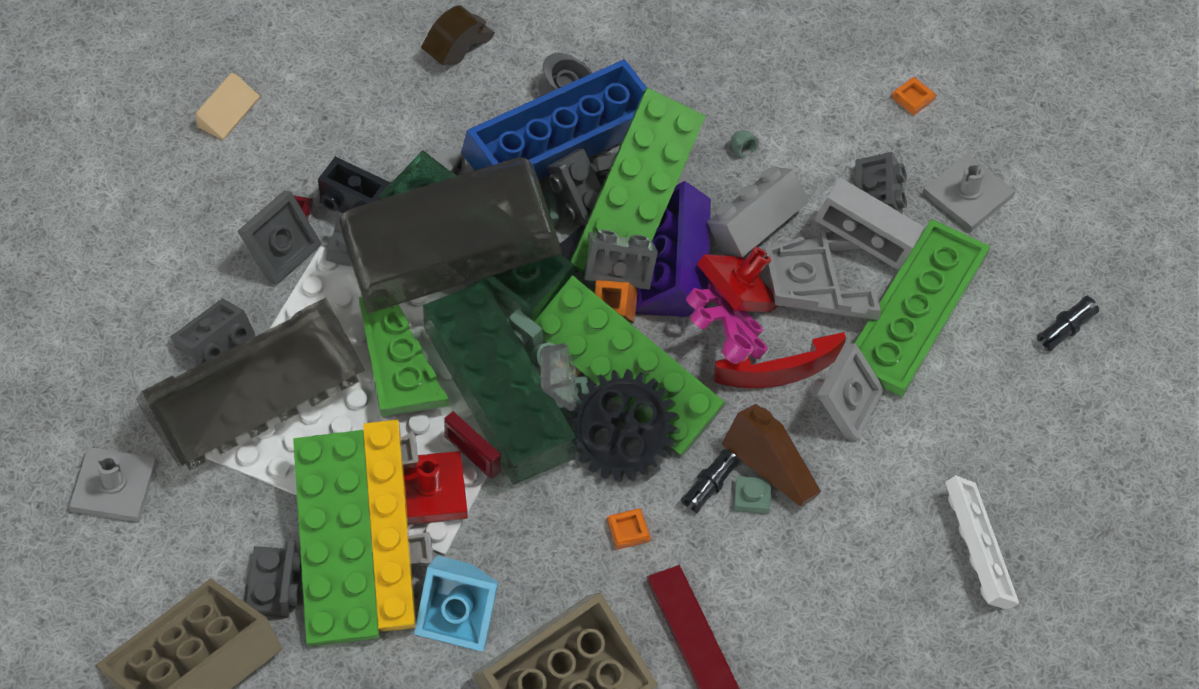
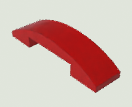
M842 332L812 339L810 352L753 365L750 362L749 356L745 361H739L738 364H734L727 359L717 360L714 366V381L721 385L737 388H769L798 382L819 373L834 363L846 342V335Z

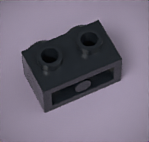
M336 156L318 178L320 203H323L325 207L332 211L382 221L393 207L391 182Z

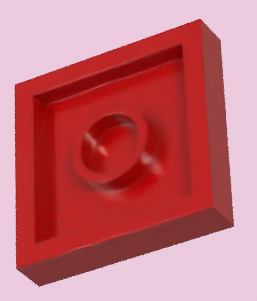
M754 247L746 260L743 257L704 254L697 263L699 268L735 311L771 312L779 306L775 305L771 290L758 276L767 264L771 262L770 256L764 259L767 255L764 250Z
M461 451L419 455L417 467L404 469L408 524L468 519Z

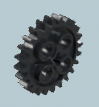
M626 369L623 378L620 377L616 370H612L611 380L609 381L600 374L599 386L596 387L588 382L586 384L590 393L585 395L578 392V397L583 401L581 406L571 405L570 407L578 413L577 417L567 419L568 423L576 426V430L567 433L568 437L578 439V442L571 449L575 452L584 451L578 459L579 462L584 464L591 461L588 470L592 473L601 468V477L603 479H607L613 472L614 480L621 482L624 473H626L628 479L635 482L637 471L647 478L649 477L648 466L651 465L660 470V464L657 459L659 457L670 459L669 454L665 451L666 446H677L670 439V434L680 433V429L671 425V422L678 420L680 416L675 412H669L676 403L672 399L664 400L669 393L664 387L656 391L659 383L656 379L652 378L646 384V375L643 372H640L635 380L633 372L629 369ZM619 396L621 398L619 409L608 412L607 403L609 399ZM635 397L636 402L630 408V400ZM647 407L652 408L653 416L651 420L647 423H639L638 415L640 411ZM627 421L630 424L628 429L619 430L617 428L619 422L625 423ZM603 428L608 429L609 436L606 442L596 444L594 438L597 431ZM632 440H639L641 444L639 452L633 456H628L626 454L628 443ZM617 444V452L612 455L611 450Z

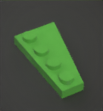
M386 292L360 296L359 306L380 416L384 417L448 407L449 398L445 391L441 389L432 366H429L424 357L423 349L418 340H415L409 323L393 293Z

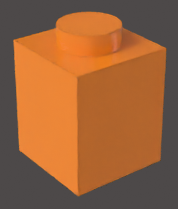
M596 280L595 294L628 322L634 323L638 289L627 282Z

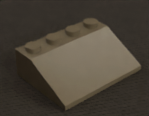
M210 578L97 663L96 667L116 689H232L260 666L266 664L274 655L282 650V647L268 619Z
M601 593L587 595L471 673L480 689H653L658 686Z

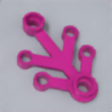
M712 282L708 284V289L700 290L694 288L686 297L689 305L696 309L690 316V319L698 328L706 330L712 321L722 320L726 335V341L723 343L724 348L722 349L724 357L734 364H738L739 361H745L749 355L760 359L768 350L766 344L758 338L763 331L762 326L746 311H735ZM708 302H714L718 305L717 307L704 309Z

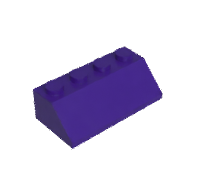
M686 181L675 186L652 242L658 253L650 290L636 288L638 289L635 314L687 317L696 309L689 305L686 297L694 288L700 290L708 289V277L699 268L697 263L704 254L709 255L710 228L707 222L710 220L711 198Z

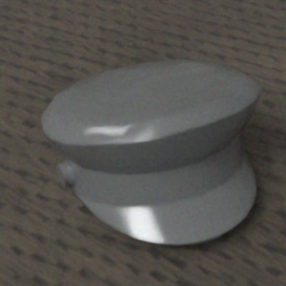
M554 53L549 55L543 63L544 75L541 77L538 89L541 96L593 72L584 62L571 55Z

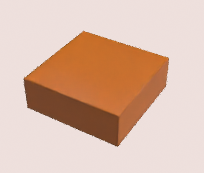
M913 76L892 92L891 98L915 116L936 99V94Z
M641 508L607 516V523L616 550L650 542L651 537Z

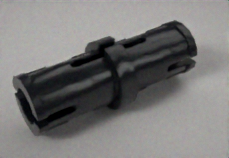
M1084 296L1071 309L1060 312L1056 316L1055 322L1037 334V340L1041 342L1045 338L1046 341L1042 345L1049 351H1052L1069 335H1076L1080 331L1081 325L1099 313V306L1095 305L1091 309L1090 306L1096 303L1095 300L1089 296Z
M723 449L708 469L700 471L696 483L682 496V504L688 507L693 503L694 505L691 510L698 513L714 492L719 493L723 488V481L739 465V459L736 455L732 454L727 459L726 457L731 451Z

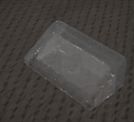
M565 343L545 347L541 350V388L562 406L572 411L576 407V368L569 348Z

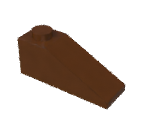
M757 404L737 413L722 445L800 507L815 499L821 490L783 424L775 419L770 411Z

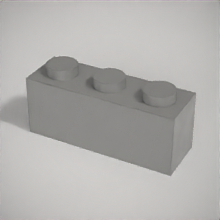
M773 166L763 171L761 178L754 184L741 189L738 193L739 196L731 203L718 208L716 215L707 224L720 250L724 254L744 257L806 205L809 199L794 169Z
M841 177L836 182L814 219L897 270H900L925 228Z

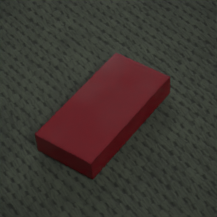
M454 411L444 418L445 438L489 478L493 479L501 473V454Z

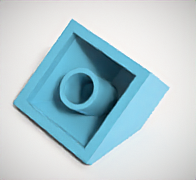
M437 555L427 567L414 635L484 652L499 582L470 563Z

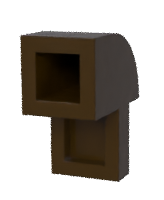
M457 5L444 12L435 21L421 48L441 65H457L463 60L471 44L487 43L492 39L495 32L486 26V21L482 17L470 13L462 5Z

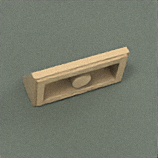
M230 73L196 112L197 127L224 141L260 99V95L239 76Z

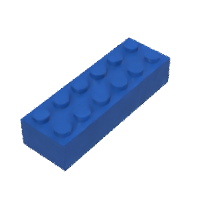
M623 59L468 129L461 154L494 198L499 200L550 176L546 166L577 149H584L589 158L621 143L647 86L628 62Z

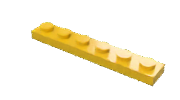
M398 419L363 423L378 629L380 632L416 628L400 423Z

